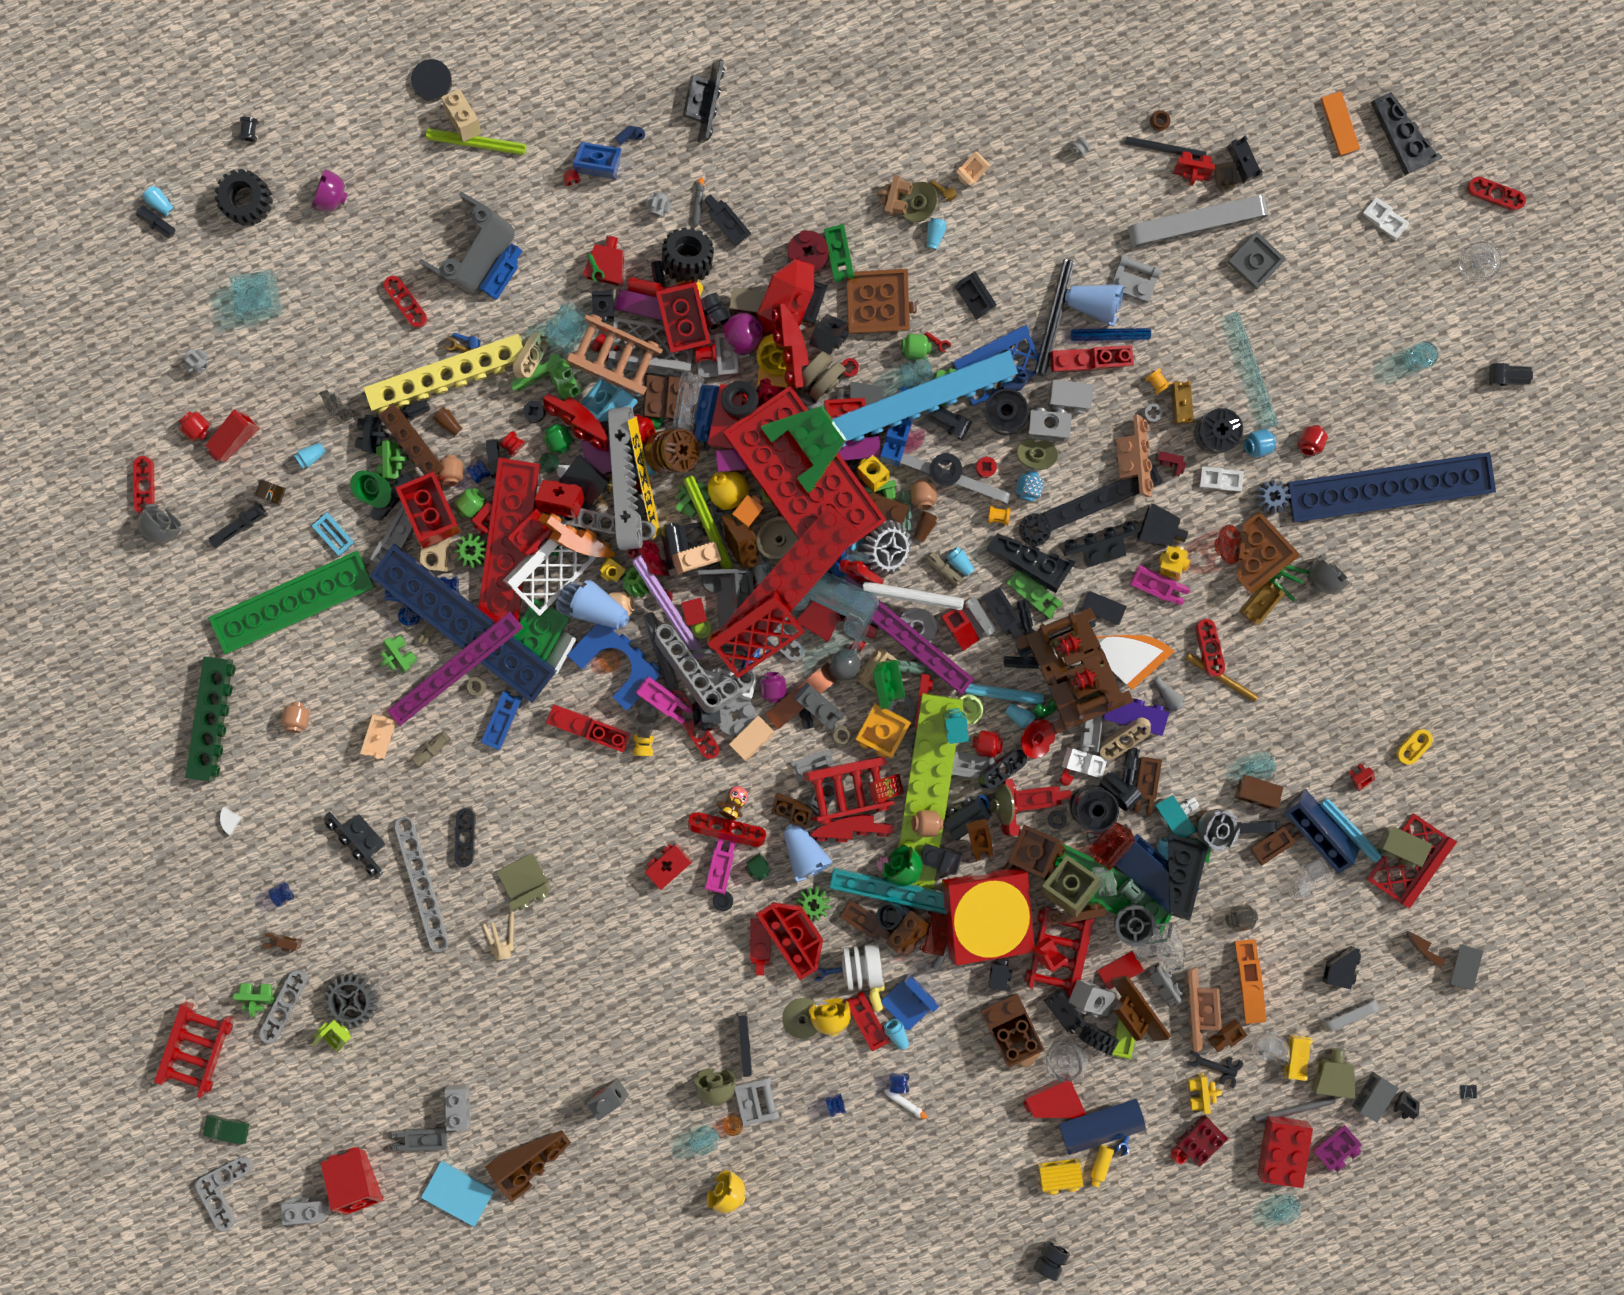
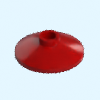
M1037 719L1025 728L1021 737V748L1026 756L1040 758L1049 752V746L1055 740V734L1050 722L1045 719Z

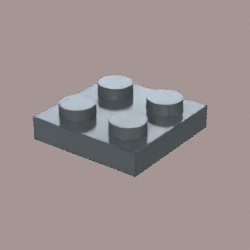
M1256 231L1227 263L1257 290L1286 258Z

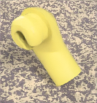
M884 981L883 987L870 989L869 998L874 1012L883 1009L879 992L885 990Z

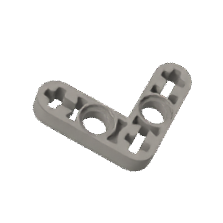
M247 1156L238 1157L205 1174L196 1183V1190L215 1227L220 1231H228L235 1223L234 1214L220 1188L251 1171L253 1164ZM240 1162L242 1164L246 1163L247 1166L244 1168L245 1171L243 1169H239L234 1173L233 1169L236 1168L240 1164ZM221 1170L228 1171L230 1175L229 1180H222L220 1178ZM204 1181H205L206 1183H207V1182H210V1184H211L208 1188H207V1187H205V1188L202 1187V1184L204 1183ZM214 1190L215 1193H213L212 1195H210V1196L207 1198L206 1195L209 1194V1193H211V1192ZM215 1197L221 1201L219 1208L211 1205L212 1198ZM224 1208L225 1211L217 1216L216 1213ZM223 1218H224V1219H226V1218L229 1219V1222L227 1223V1225H226L225 1223H224V1224H221L220 1221H221Z

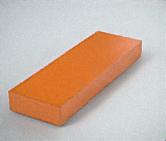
M1339 91L1322 97L1320 100L1339 157L1358 151L1360 146L1342 92Z

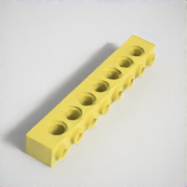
M516 334L363 387L371 411L378 412L380 415L392 404H396L398 408H403L405 405H410L409 401L428 399L429 394L435 392L437 395L446 393L449 387L455 386L460 388L466 386L469 380L481 381L487 378V374L493 372L495 375L501 374L506 371L505 368L513 366L524 344L521 336ZM504 351L510 352V357L507 360H501L500 358L501 353ZM484 358H490L491 360L490 365L487 367H482L481 365ZM466 364H470L471 371L467 374H463V366ZM446 371H451L452 377L445 381L443 374ZM429 377L432 378V385L430 387H425V379ZM412 384L413 391L410 394H406L405 387ZM393 391V392H394V397H393V399L390 400V401H387V400H386V394H387V392Z

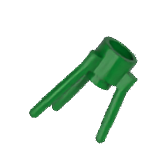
M1288 565L1268 582L1273 583L1276 588L1285 593V596L1295 601V598L1275 579L1279 580L1283 576L1302 584V580L1284 572V570L1288 569L1308 575L1309 571Z

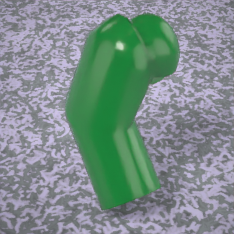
M1053 698L1045 707H1042L1041 704L1035 706L1033 713L1037 715L1036 717L1043 718L1049 716L1057 709Z

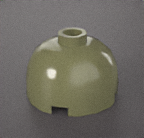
M715 1068L700 1071L698 1078L694 1079L697 1096L702 1102L713 1106H720L732 1098L736 1083L734 1073L730 1069L725 1068L726 1072L713 1073Z

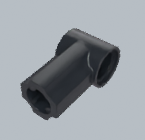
M1507 363L1490 364V386L1492 384H1500V386L1531 384L1533 379L1531 367L1509 366Z
M939 406L938 410L933 411L929 419L930 422L947 430L948 434L958 436V439L962 441L973 423L968 418L960 414H954Z
M1108 772L1100 781V786L1116 798L1119 807L1124 811H1128L1142 799V794L1137 787L1132 784L1127 785L1113 772Z

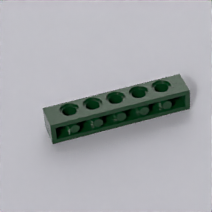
M210 656L203 657L185 778L210 782L215 781V778L220 774L218 759L223 754L221 739L226 734L224 719L229 714L227 700L231 696L233 689L232 685H230V680L236 670L233 660ZM217 673L221 676V682L219 684H217L214 680V677ZM214 693L218 696V702L216 704H214L211 700V697ZM210 714H213L215 716V722L213 724H211L208 720ZM207 734H210L212 737L210 745L205 741ZM204 754L209 757L207 765L202 761Z

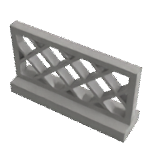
M614 317L613 327L617 328V325L627 326L630 330L627 332L628 334H633L636 338L645 342L653 337L659 344L658 348H663L668 354L664 359L658 358L653 354L646 373L689 379L693 348H690L688 351L686 349L681 350L688 357L687 362L678 361L675 355L681 351L670 353L666 347L667 340L662 342L657 336L660 332H665L663 325ZM641 328L647 329L650 333L643 339L636 332ZM619 338L617 340L614 339L609 352L608 367L616 368L622 352L614 351V347L621 341L626 345V341ZM634 346L624 370L637 372L644 355H638L634 351L637 348L636 346Z

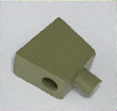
M1332 1048L1331 1059H1320L1312 1084V1090L1316 1094L1355 1099L1354 1065L1344 1061L1345 1050Z

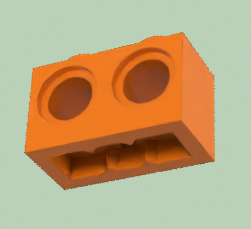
M747 495L732 515L742 524L745 523L747 528L750 529L757 520V517L764 511L763 502L755 495L752 497Z

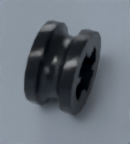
M1054 810L1048 815V823L1052 828L1061 829L1066 825L1067 818L1063 812ZM1055 814L1062 816V820H1060L1062 823L1060 825L1052 823V820H1054L1052 817Z

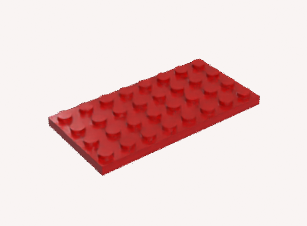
M791 385L758 407L751 415L742 418L723 431L726 439L798 539L801 538L829 505H832L861 532L850 546L887 521L839 453L829 464L813 491L807 493L797 478L810 469L813 464L793 435L788 430L777 440L771 442L762 430L761 426L808 410Z

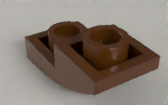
M776 793L771 814L787 818L791 824L809 828L813 809L796 799Z

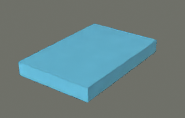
M441 1161L421 1198L475 1227L495 1189Z

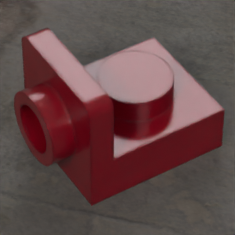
M1162 451L1156 454L1155 461H1159L1160 466L1172 468V464L1175 465L1172 477L1177 478L1180 474H1183L1186 462H1183L1184 456Z

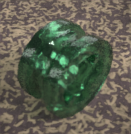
M548 452L542 454L539 459L540 468L550 473L556 471L559 465L558 457Z

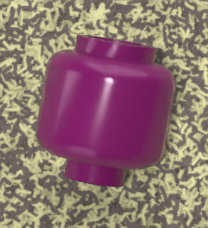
M779 672L765 673L764 677L760 679L761 697L768 700L769 703H778L781 701V698L786 696V679Z

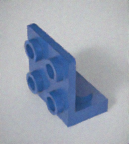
M910 973L881 1000V1003L896 1019L903 1023L907 1030H910L930 1010L934 1012L939 1008L938 1002Z

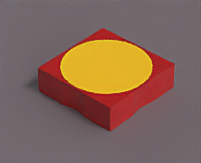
M1017 867L992 871L979 876L967 875L942 879L944 908L948 919L947 940L949 959L956 966L1034 953L1032 950L1034 948L1029 879L1028 873L1025 870Z

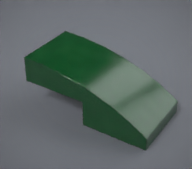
M207 1115L203 1136L231 1143L246 1144L250 1123L237 1119H225L216 1115Z

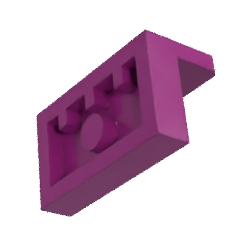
M1344 1125L1314 1150V1153L1331 1173L1334 1170L1338 1173L1346 1166L1345 1161L1348 1158L1354 1159L1362 1152L1360 1150L1362 1144Z

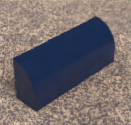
M1304 789L1287 805L1284 814L1339 874L1355 864L1360 849L1308 790Z
M1136 834L1112 863L1129 878L1133 879L1138 886L1169 912L1168 860Z
M1137 1098L1059 1124L1068 1155L1146 1130Z

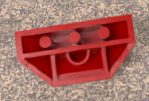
M794 259L790 264L772 275L757 311L765 335L768 336L774 332V322L771 319L772 305L785 304L798 326H800L814 292L813 264Z
M773 902L756 912L757 917L799 980H802L818 969L823 938L802 906Z

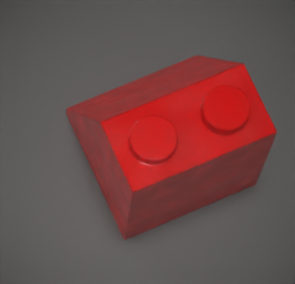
M353 1147L346 1150L345 1154L340 1156L339 1154L327 1157L326 1161L321 1162L331 1211L349 1215L384 1201L365 1150Z

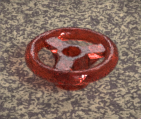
M1231 524L1223 526L1214 543L1215 551L1220 554L1222 560L1228 565H1234L1239 561L1242 538L1238 529ZM1228 530L1231 531L1235 538H1229L1226 532ZM1235 545H1236V546H1237V548H1236V554H1235V556H1234V558H1233V550H1234Z

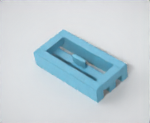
M328 512L312 525L338 556H341L349 547L355 544ZM326 519H328L330 523L338 530V532L347 540V544H345L340 539V537L332 530V528L325 522ZM320 524H322L327 529V531L336 539V541L342 546L340 550L322 531V529L319 527Z

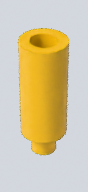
M1100 1145L1090 1175L1093 1178L1091 1185L1099 1187L1100 1182L1105 1181L1114 1153L1113 1148Z

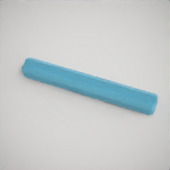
M970 684L964 691L965 694L1033 704H1043L1044 695L1041 693Z
M1326 798L1320 803L1321 807L1373 862L1381 859L1382 855H1380V852L1330 799Z

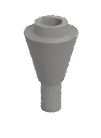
M1160 677L1154 681L1161 691L1169 711L1174 710L1176 712L1185 705L1183 703L1185 698L1168 687Z

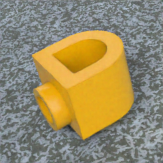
M607 557L599 568L602 578L608 582L612 579L616 583L626 570L610 557Z

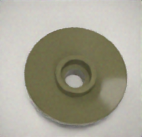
M920 181L912 183L913 188L910 196L902 194L900 197L901 201L908 203L907 212L902 215L912 222H921L929 218L935 211L938 203V196L934 187L929 183ZM921 201H924L922 206L919 207V203Z
M1027 439L1019 445L1017 457L1024 466L1030 469L1045 470L1056 463L1058 452L1056 447L1047 440L1035 442L1033 439Z
M1006 784L997 786L994 799L992 800V809L1003 825H1009L1012 822L1015 811L1013 795Z
M798 998L791 1001L785 1007L782 1020L786 1031L790 1035L804 1039L812 1037L818 1032L813 1027L809 1014L810 1007L815 1003L813 1000ZM801 1016H804L807 1020L806 1022L801 1023L799 1021V1018Z

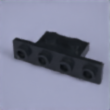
M721 59L713 62L710 80L695 75L690 76L683 117L701 122L697 140L699 143L708 141L713 133L711 126L717 113L715 105L721 92L719 87L720 80L725 72L723 67L724 60Z
M1136 520L1125 521L1118 526L1106 527L1102 531L1087 533L1076 539H1068L1060 543L1059 548L1064 556L1083 551L1086 566L1091 567L1126 556L1123 538L1141 533L1142 529Z
M329 811L324 817L326 827L339 836L338 840L343 846L350 848L352 856L366 866L365 870L371 877L374 876L376 879L381 877L384 872L371 857L386 845L385 842L360 814L343 826Z

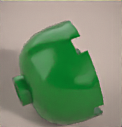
M902 845L891 852L889 855L891 859L888 864L886 862L883 864L882 876L890 883L899 887H906L917 882L923 868L922 859L918 852L907 845Z

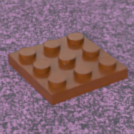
M908 268L855 272V278H847L849 334L910 331Z

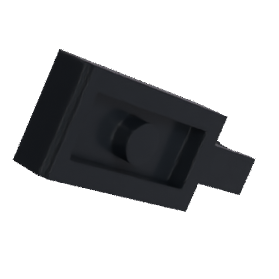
M711 194L705 198V202L710 207L707 212L735 248L751 236V232L726 202L722 200L717 202Z
M1000 587L982 597L1000 628L1007 636L1012 634L1014 639L1023 636L1019 630L1022 627L1021 620Z

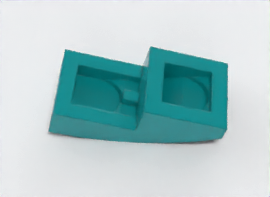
M1173 795L1155 805L1174 835L1187 838L1196 833L1194 826Z

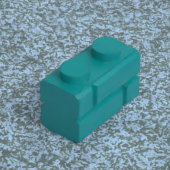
M960 708L947 709V712L943 714L945 736L948 743L969 741L967 718L964 712L960 711Z

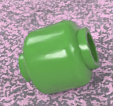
M909 333L906 338H902L901 354H904L905 359L923 361L926 354L930 355L931 342H928L926 335Z
M476 488L465 489L455 500L456 512L463 518H474L485 506V496Z

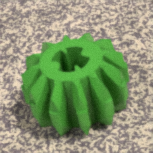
M471 533L468 534V540L465 536H461L463 543L456 542L455 544L460 547V550H454V553L461 554L456 560L458 562L463 561L462 566L467 567L469 563L471 568H475L476 563L482 566L483 562L480 558L485 559L483 552H486V548H483V546L487 544V541L483 540L480 542L481 536L477 535L474 539ZM469 547L476 548L474 555L467 553V551H470L468 550Z
M630 566V570L625 572L626 576L622 579L624 582L623 587L631 596L643 598L645 594H650V590L636 568Z
M817 886L815 887V893H812L811 887H807L808 895L801 891L800 894L804 899L797 898V902L803 904L800 906L809 914L811 921L813 915H815L817 921H820L819 914L824 917L827 916L823 909L830 910L831 908L830 905L824 904L830 901V897L823 898L826 895L825 890L819 895V887ZM812 899H816L817 904H819L818 907L815 906V909H812L811 905L808 904L809 901L812 902Z

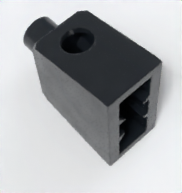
M1151 503L1148 505L1141 525L1142 532L1138 534L1136 541L1168 547L1172 546L1174 539L1184 543L1187 539L1188 531L1178 528L1181 521L1179 517Z

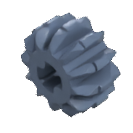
M1271 479L1269 483L1263 482L1262 487L1256 489L1261 494L1255 496V499H1261L1257 507L1265 505L1263 507L1264 513L1270 510L1271 514H1275L1276 510L1282 512L1283 506L1289 505L1285 500L1291 498L1290 494H1285V491L1289 488H1281L1283 482L1279 481L1276 484L1274 479ZM1275 493L1274 497H1277V499L1271 501L1270 498L1272 497H1269V494Z
M573 582L566 584L556 601V610L567 617L573 618L569 613H573L570 604L581 585Z

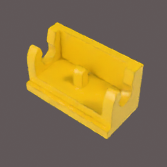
M1289 1035L1284 1075L1288 1079L1307 1081L1310 1046L1313 1042L1311 1037Z

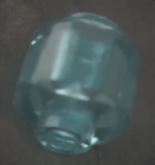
M1268 752L1251 754L1249 762H1245L1247 774H1251L1252 777L1258 779L1271 778L1273 772H1276L1274 756H1270Z
M704 1125L691 1132V1138L688 1139L694 1154L698 1153L700 1156H704L718 1148L717 1141L720 1140V1137L715 1128L711 1130L708 1125Z
M1282 1194L1271 1203L1272 1213L1270 1215L1276 1223L1279 1224L1281 1222L1284 1225H1290L1301 1216L1300 1209L1302 1206L1292 1194Z

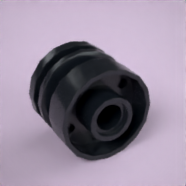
M1005 388L992 394L986 403L985 409L988 426L997 434L1004 436L1016 434L1023 429L1027 422L1029 408L1024 396L1014 389ZM1004 409H1009L1012 411V414L1005 416L1001 412Z
M1093 784L1078 788L1072 795L1069 803L1073 819L1087 830L1101 832L1111 828L1119 815V804L1116 798L1107 790Z

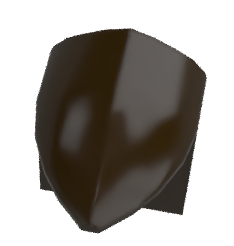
M1236 162L1215 164V182L1219 190L1228 193L1237 186Z

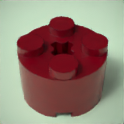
M803 230L796 234L788 245L789 263L794 259L814 265V275L820 273L825 268L829 254L826 240L814 231ZM809 250H811L812 256L808 255L807 257H805L804 251L808 252Z

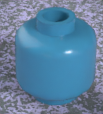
M1267 429L1250 432L1244 441L1245 451L1254 458L1271 454L1276 445V437Z

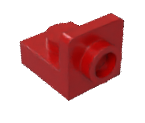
M489 502L472 519L476 524L474 528L482 535L489 532V528L484 525L485 522H490L492 504Z

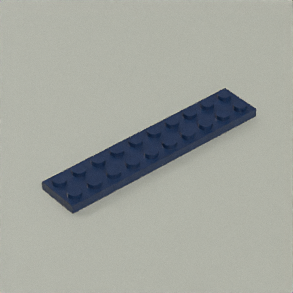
M1490 452L1287 482L1288 494L1291 495L1289 502L1293 523L1496 492Z
M396 544L390 547L369 576L462 649L496 623ZM514 636L480 662L531 703L535 701L557 672L553 666Z

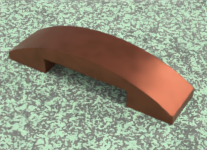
M828 662L766 713V716L777 729H780L805 708L793 697L806 682L821 694L837 681L829 672L831 665Z

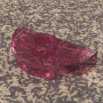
M925 429L909 433L904 449L905 454L916 451L922 445L925 438Z

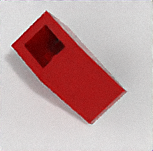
M952 609L940 618L962 651H965L980 640L963 610Z

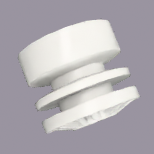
M865 945L864 955H860L857 946H854L855 956H850L849 947L844 948L842 965L848 991H854L853 981H858L859 990H862L863 980H867L870 989L883 987L879 945Z

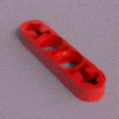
M671 691L673 694L681 695V701L683 703L686 702L692 709V704L682 691ZM675 708L674 712L682 716L684 710L681 709L678 712ZM693 719L682 723L705 758L713 759L719 754V745L710 731H705L703 738H696L693 734L695 729ZM708 736L711 739L707 741L710 746L714 745L716 747V749H714V755H712L711 753L706 754V745L703 744L702 746H700L699 742L704 741Z
M700 812L692 813L689 816L688 828L694 833L752 847H761L765 843L766 831L761 827ZM718 824L723 829L715 830L712 828V825ZM738 829L742 834L735 835L732 833V830Z

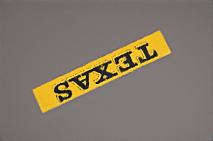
M637 417L628 420V426L648 522H651L656 529L655 536L653 537L655 538L660 534L659 523Z

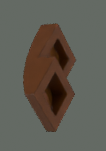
M1407 931L1406 935L1417 951L1429 961L1442 967L1446 960L1428 951L1432 943Z

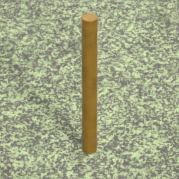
M1188 653L1185 660L1205 672L1202 660ZM1224 674L1215 678L1252 702H1255L1258 698V695Z

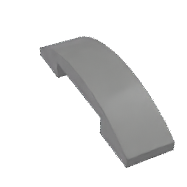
M402 502L382 542H379L370 558L378 564L393 544L403 549L413 530Z

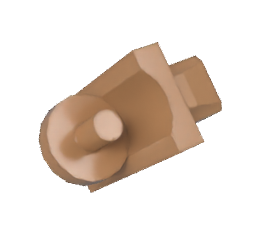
M898 175L893 176L891 185L885 184L884 190H878L877 195L882 197L881 204L886 205L885 212H888L889 216L893 217L896 214H906L908 203L901 201L900 197L901 194L910 196L913 188L910 182L903 180Z

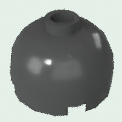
M148 504L141 511L138 518V528L143 538L151 543L162 544L173 540L181 531V528H179L181 522L167 509L165 511L168 516L158 509L159 505ZM171 523L170 529H169V530H166V528L168 527V525Z
M1321 554L1310 566L1309 577L1312 580L1310 585L1318 593L1321 591L1326 594L1339 593L1351 582L1346 580L1347 576L1335 564H1328L1325 561L1327 557Z
M1222 809L1207 811L1202 815L1197 825V833L1201 842L1217 851H1224L1223 849L1226 847H1232L1238 839L1240 827L1237 826V817L1232 812Z
M1130 904L1117 912L1114 918V929L1122 942L1129 946L1138 947L1148 943V940L1154 936L1156 921L1153 914L1147 908L1141 905Z

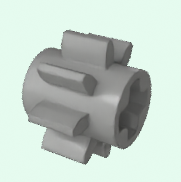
M653 193V197H647L645 206L649 209V214L663 217L664 213L669 214L672 204L668 201V196L661 193Z
M191 349L183 356V360L186 362L183 364V367L189 373L193 374L196 372L200 374L209 366V363L206 361L209 356L203 350L198 349L196 351Z

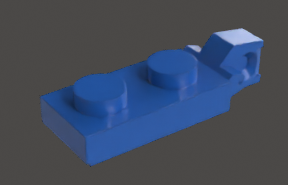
M511 243L499 256L479 289L497 300L519 267L517 266V259L523 250Z
M702 384L693 420L695 425L694 436L699 442L708 443L720 388L716 385Z

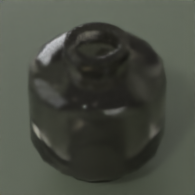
M1241 904L1230 907L1226 913L1225 920L1227 926L1233 931H1247L1255 927L1258 914L1250 905Z

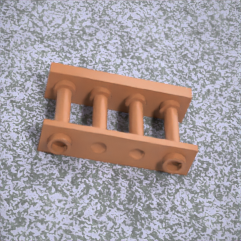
M586 314L583 322L589 325L577 352H574V354L569 353L565 363L638 397H642L647 388L643 386L642 380L653 354L659 356L663 350L658 348L659 345L653 341L648 340L645 342L602 322V318L597 315L591 314L589 316ZM597 328L608 334L597 360L592 363L586 360L585 353ZM615 337L627 343L616 369L610 371L605 369L604 362ZM634 346L645 350V354L635 377L629 380L623 377V371Z

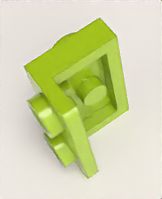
M335 1020L330 1024L326 1022L313 1036L315 1040L312 1045L315 1047L324 1039L338 1053L350 1040V1032L345 1026L339 1025Z

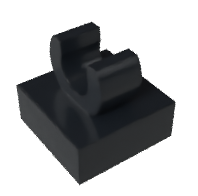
M1404 1090L1398 1096V1102L1395 1103L1393 1111L1402 1110L1403 1119L1410 1117L1414 1120L1419 1116L1420 1103Z

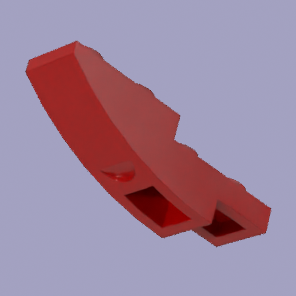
M785 304L772 305L771 319L774 322L773 340L776 343V347H784L782 357L786 366L785 382L787 387L790 385L792 388L803 387L801 366L809 365L802 333Z
M1132 345L1054 350L1050 352L1051 372L1068 371L1070 373L1134 366Z
M549 393L545 395L543 401L545 410L549 415L562 419L567 425H572L573 434L578 439L589 442L596 449H602L605 452L609 450L604 429L586 407L570 396L565 401H562Z
M552 704L545 722L620 752H624L631 734L556 704Z
M874 814L850 815L832 820L831 823L820 825L812 830L811 837H815L817 841H827V838H836V842H848V839H852L853 831H856V835H869V832H877V836L889 837V833L894 834V824L874 823Z

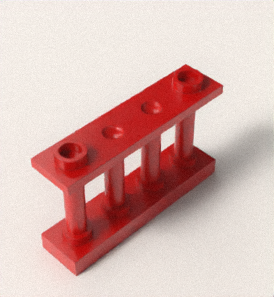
M879 756L803 772L804 781H811V784H814L819 815L811 817L812 821L819 822V825L831 823L832 818L876 809L877 812L889 810L888 806L895 805L893 800H883L866 805L860 774H862L861 770L869 769L873 781L881 779L879 770H881L880 766L887 764L886 757ZM849 773L853 778L858 807L850 809L846 807L841 782L842 774ZM830 777L833 780L839 811L827 813L822 787L823 778Z
M1044 905L1043 910H1039L1037 921L1040 922L1035 946L1049 937L1053 940L1054 944L1073 948L1075 951L1074 959L1071 958L1062 965V967H1066L1071 971L1070 979L1066 978L1064 980L1037 974L1039 961L1035 953H1033L1030 970H1026L1024 981L1027 982L1028 988L1032 989L1034 981L1062 987L1067 991L1066 994L1071 997L1077 980H1081L1094 918L1070 923H1057L1077 928L1080 933L1079 938H1075V940L1045 934L1048 922L1047 911L1050 908Z
M186 1001L179 1007L154 1083L162 1085L168 1080L174 1079L199 1088L197 1097L201 1098L206 1093H210L214 1082L211 1081L226 1035H229L232 1031V1017L228 1016L222 1022L195 1013L192 1010L194 1004ZM194 1021L219 1030L216 1041L189 1033L186 1029L187 1023ZM186 1040L213 1049L209 1061L182 1052V1049L179 1048L181 1041ZM179 1059L205 1068L203 1079L201 1080L175 1071V1068H172L174 1061Z

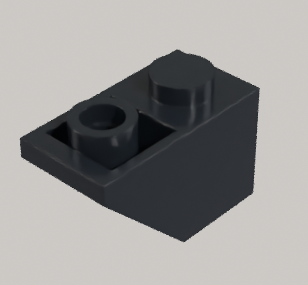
M1350 946L1326 961L1322 981L1328 985L1351 990L1357 978L1355 973L1356 966L1359 965L1361 960L1360 949Z

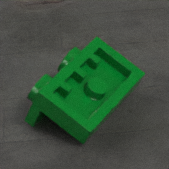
M898 660L878 661L873 675L880 708L887 709L894 699H903L905 691Z

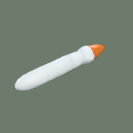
M885 1089V1094L890 1099L912 1112L916 1117L927 1119V1115L921 1108L916 1107L895 1091Z

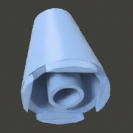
M1072 286L1066 292L1065 301L1068 302L1069 307L1114 326L1118 318L1115 314H1117L1121 306L1124 290L1122 288L1124 286Z
M586 580L584 583L587 585L584 588L580 586L572 599L570 608L573 609V613L569 612L570 615L576 619L615 629L625 627L629 621L628 611L595 582Z
M790 824L785 828L786 831L783 834L796 882L805 880V875L814 876L831 866L830 864H833L829 856L804 827Z

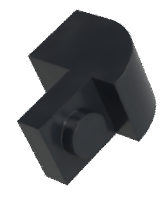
M928 843L924 844L921 853L923 865L951 875H957L963 858L962 852L944 846L940 848Z

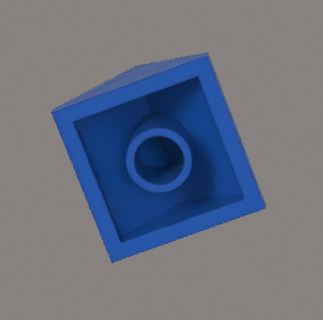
M581 142L573 162V167L579 174L617 180L622 148Z

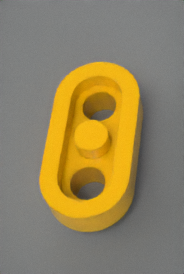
M1424 729L1413 731L1397 749L1396 757L1398 761L1406 765L1414 764L1431 746L1433 742L1431 733ZM1420 735L1423 737V742L1421 743L1417 741ZM1406 750H1408L1410 753L1408 758L1404 757V752Z

